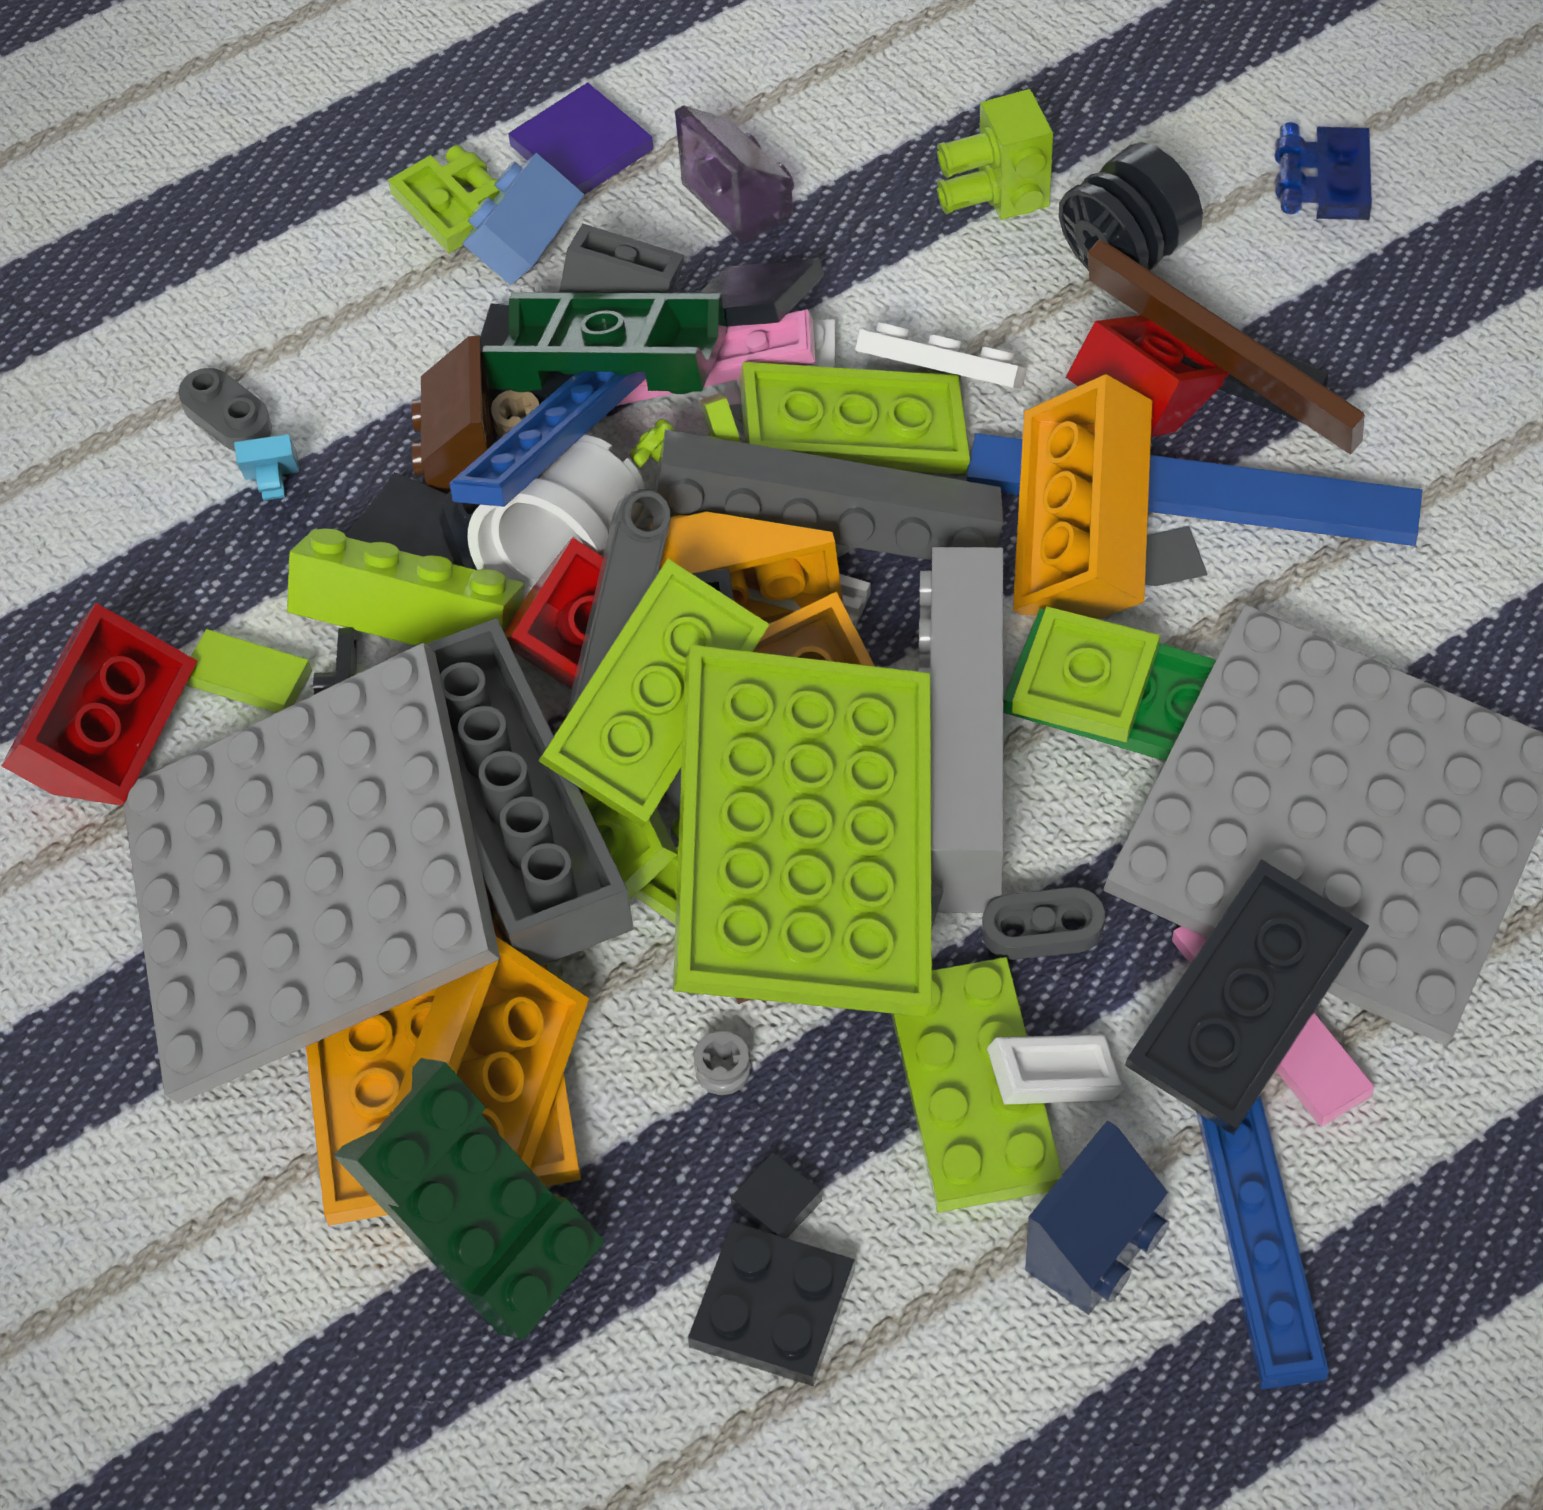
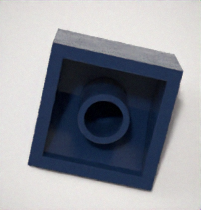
M1107 1120L1028 1217L1025 1271L1087 1315L1092 1312L1102 1298L1111 1302L1117 1297L1132 1272L1127 1266L1140 1250L1147 1254L1151 1253L1162 1240L1170 1224L1165 1219L1168 1191L1121 1130Z

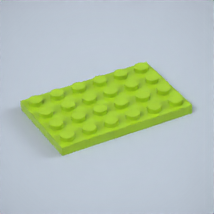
M698 645L689 646L685 668L673 991L927 1016L932 1007L930 673Z

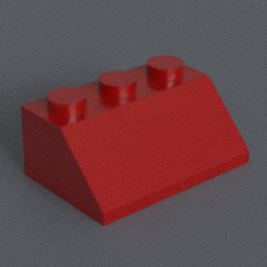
M95 603L75 627L3 760L1 767L52 795L122 806L126 802L129 791L134 786L197 660L100 604Z

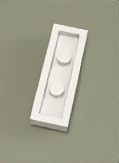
M880 322L877 324L875 333L859 330L855 351L1022 389L1026 368L1012 365L1014 353L982 346L980 357L960 352L962 341L932 334L929 336L928 345L907 340L910 329Z

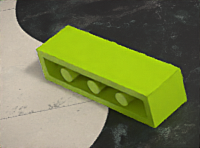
M313 529L289 551L288 613L346 628L353 627L357 631L415 646L421 643L427 644L496 618L504 632L524 601L525 582L506 578L499 571L492 569L474 570L454 565L450 560L441 556L431 555L423 557L399 551L395 545L390 543H367L348 538L344 533L335 529Z

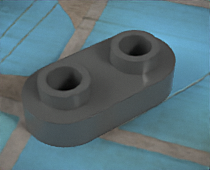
M202 368L188 374L180 383L178 394L186 416L226 448L235 451L234 442L270 437L272 423L266 405L225 372L215 368ZM246 415L243 418H238V416Z
M1076 887L1007 894L994 899L985 908L982 917V938L986 947L993 954L1001 958L1007 957L1010 960L1084 952L1094 947L1100 941L1104 931L1105 910L1102 902L1096 895L1088 890ZM1067 922H1077L1083 928L1071 931L1063 925ZM1009 928H1015L1023 934L1018 937H1009L1002 932Z

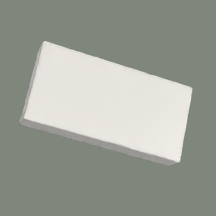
M1105 1034L996 1037L987 1048L1004 1105L1114 1100L1123 1091Z

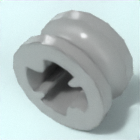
M718 1031L704 1036L698 1042L693 1057L696 1079L701 1087L717 1095L732 1094L742 1089L748 1082L751 1073L749 1050L744 1040L735 1033ZM717 1055L719 1058L726 1060L732 1056L734 1068L727 1071L724 1067L718 1066L712 1070L711 1057Z

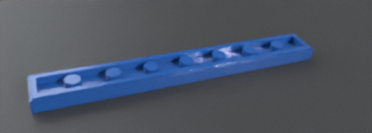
M975 433L966 481L997 486L1001 488V493L1019 495L1023 439ZM1150 455L1148 512L1415 546L1419 529L1423 489Z

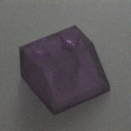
M684 105L675 110L682 184L742 244L793 215L792 191L794 190V181L790 172L783 164L775 163L762 151L760 144L752 134L743 133L726 117Z

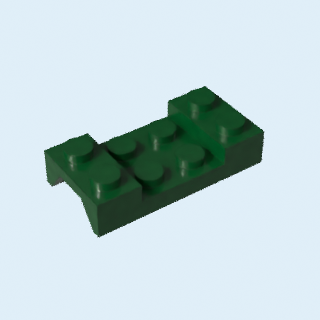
M512 293L509 298V331L504 345L484 346L481 351L489 389H511L519 393L542 390L551 371H559L569 375L591 371L613 372L617 375L645 372L648 391H669L673 394H687L693 391L702 392L727 333L721 293Z
M421 1058L412 1067V1090L376 1130L343 1145L335 1153L334 1157L498 1334L523 1341L605 1241L567 1198L555 1196L549 1191L483 1117L481 1113L486 1107L446 1062Z

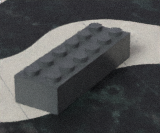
M493 619L427 643L426 645L436 654L489 908L503 941L542 966L634 930L627 888L578 786L538 761L554 736L498 619Z

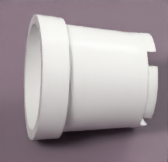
M583 435L505 507L479 505L474 511L468 527V546L477 570L492 569L503 573L506 578L525 582V599L529 591L571 538L574 537L603 557L613 513L618 502L631 492L645 489L638 469L628 458L622 462L609 452L611 444L594 436ZM634 502L631 507L630 517L633 524L636 523L645 505L642 503Z

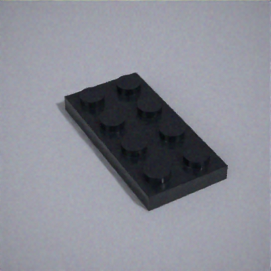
M1261 859L1127 1057L1125 1066L1234 1136L1360 944L1369 925Z

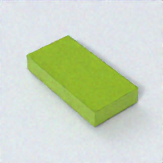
M206 629L190 656L197 660V663L186 685L277 713L295 704L312 669L308 659Z

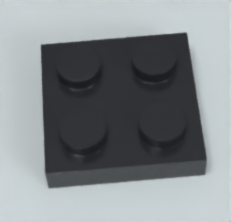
M732 1222L688 1335L689 1348L814 1387L855 1272V1259Z

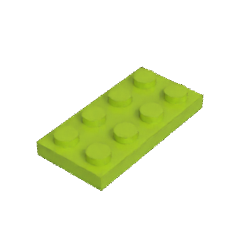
M754 362L742 363L739 382L745 443L910 472L966 474L970 463V455L958 375Z
M667 559L538 761L632 822L643 827L682 767L685 668L689 646L698 645L753 652L770 624L678 564Z
M1007 957L933 970L932 1007L927 1016L891 1013L937 1213L1049 1192L1063 1174L1045 1104L1004 1105L987 1051L988 1046L996 1037H1027Z

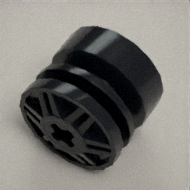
M1140 142L1126 147L1106 162L1099 173L1090 174L1083 180L1081 185H1076L1066 192L1059 202L1058 218L1063 235L1071 250L1088 271L1087 252L1099 239L1101 241L1104 240L1151 271L1163 257L1173 254L1202 228L1203 210L1199 194L1192 181L1175 159L1157 146Z

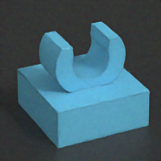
M290 434L234 442L237 465L245 480L257 479L258 490L262 492L263 501L285 498L282 475L299 472L297 451Z

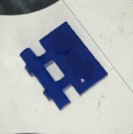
M1293 122L1283 124L1280 127V137L1274 144L1275 160L1280 164V172L1275 178V194L1280 199L1281 210L1286 214H1295L1301 210L1302 203H1316V219L1370 220L1372 194L1369 128L1317 127L1315 142H1305L1303 137H1301L1298 124ZM1301 168H1315V177L1306 176L1301 171Z

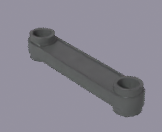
M639 489L625 495L618 502L614 510L566 717L658 574L670 524V509L665 499L652 490ZM634 502L642 503L650 509L653 516V525L649 532L642 531L633 524L630 512Z

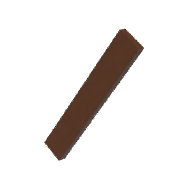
M1099 239L1087 252L1089 279L1092 283L1140 315L1148 318L1151 322L1227 371L1230 375L1351 455L1362 443L1365 418L1363 411L1104 240L1101 241Z

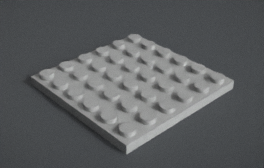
M1244 604L1106 880L1103 891L1208 938L1262 859L1369 925L1365 936L1328 993L1448 1046L1454 1036L1543 825V733Z
M425 643L410 648L136 780L134 786L129 791L126 802L123 804L164 1096L178 1104L500 960L436 654Z

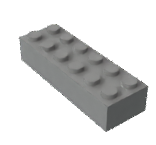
M932 547V571H920L918 671L930 673L931 878L944 891L937 913H984L985 908L991 901L1002 896L1003 548Z

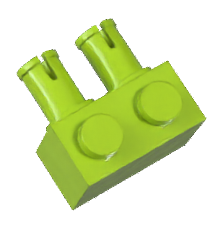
M1031 89L980 102V134L937 145L939 165L946 178L957 173L979 168V171L937 182V194L945 214L988 201L991 206H994L1000 220L1021 214H1029L1050 206L1053 132Z

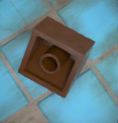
M480 335L468 336L421 375V399H412L411 401L414 431L421 432V442H412L414 474L424 475L426 486L445 494L451 491L450 482L494 444L493 418L491 414L492 399L481 353Z

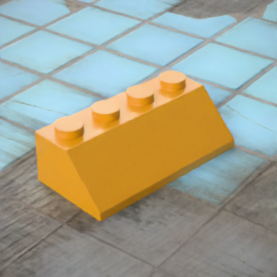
M1107 374L1024 411L1013 611L1020 615L1037 616L1039 609L1045 610L1046 606L1091 618H1104L1144 603L1152 400Z
M496 937L500 960L437 988L391 1112L412 1090V1067L421 1058L444 1061L486 1107L481 1113L483 1117L530 1168L589 998Z

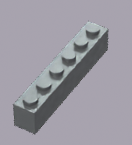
M666 429L664 432L654 492L660 494L668 503L670 516L712 512L833 532L835 544L926 560H932V547L997 548L1003 526L1000 487Z

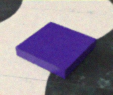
M588 82L508 133L510 146L521 156L529 160L535 153H538L584 195L654 149L652 136Z

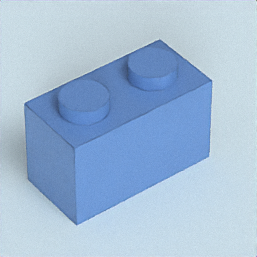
M535 153L521 167L513 161L505 169L494 184L500 190L494 201L489 197L485 198L471 214L468 222L474 228L462 243L509 285L533 267L584 196V193L538 153Z

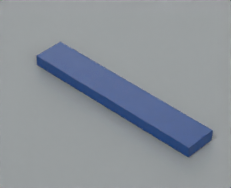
M583 371L574 374L450 482L453 502L505 507L646 379L645 372L617 375L613 372Z
M1261 1095L1234 1136L1196 1112L1260 1388L1263 1390L1327 1380L1329 1369Z

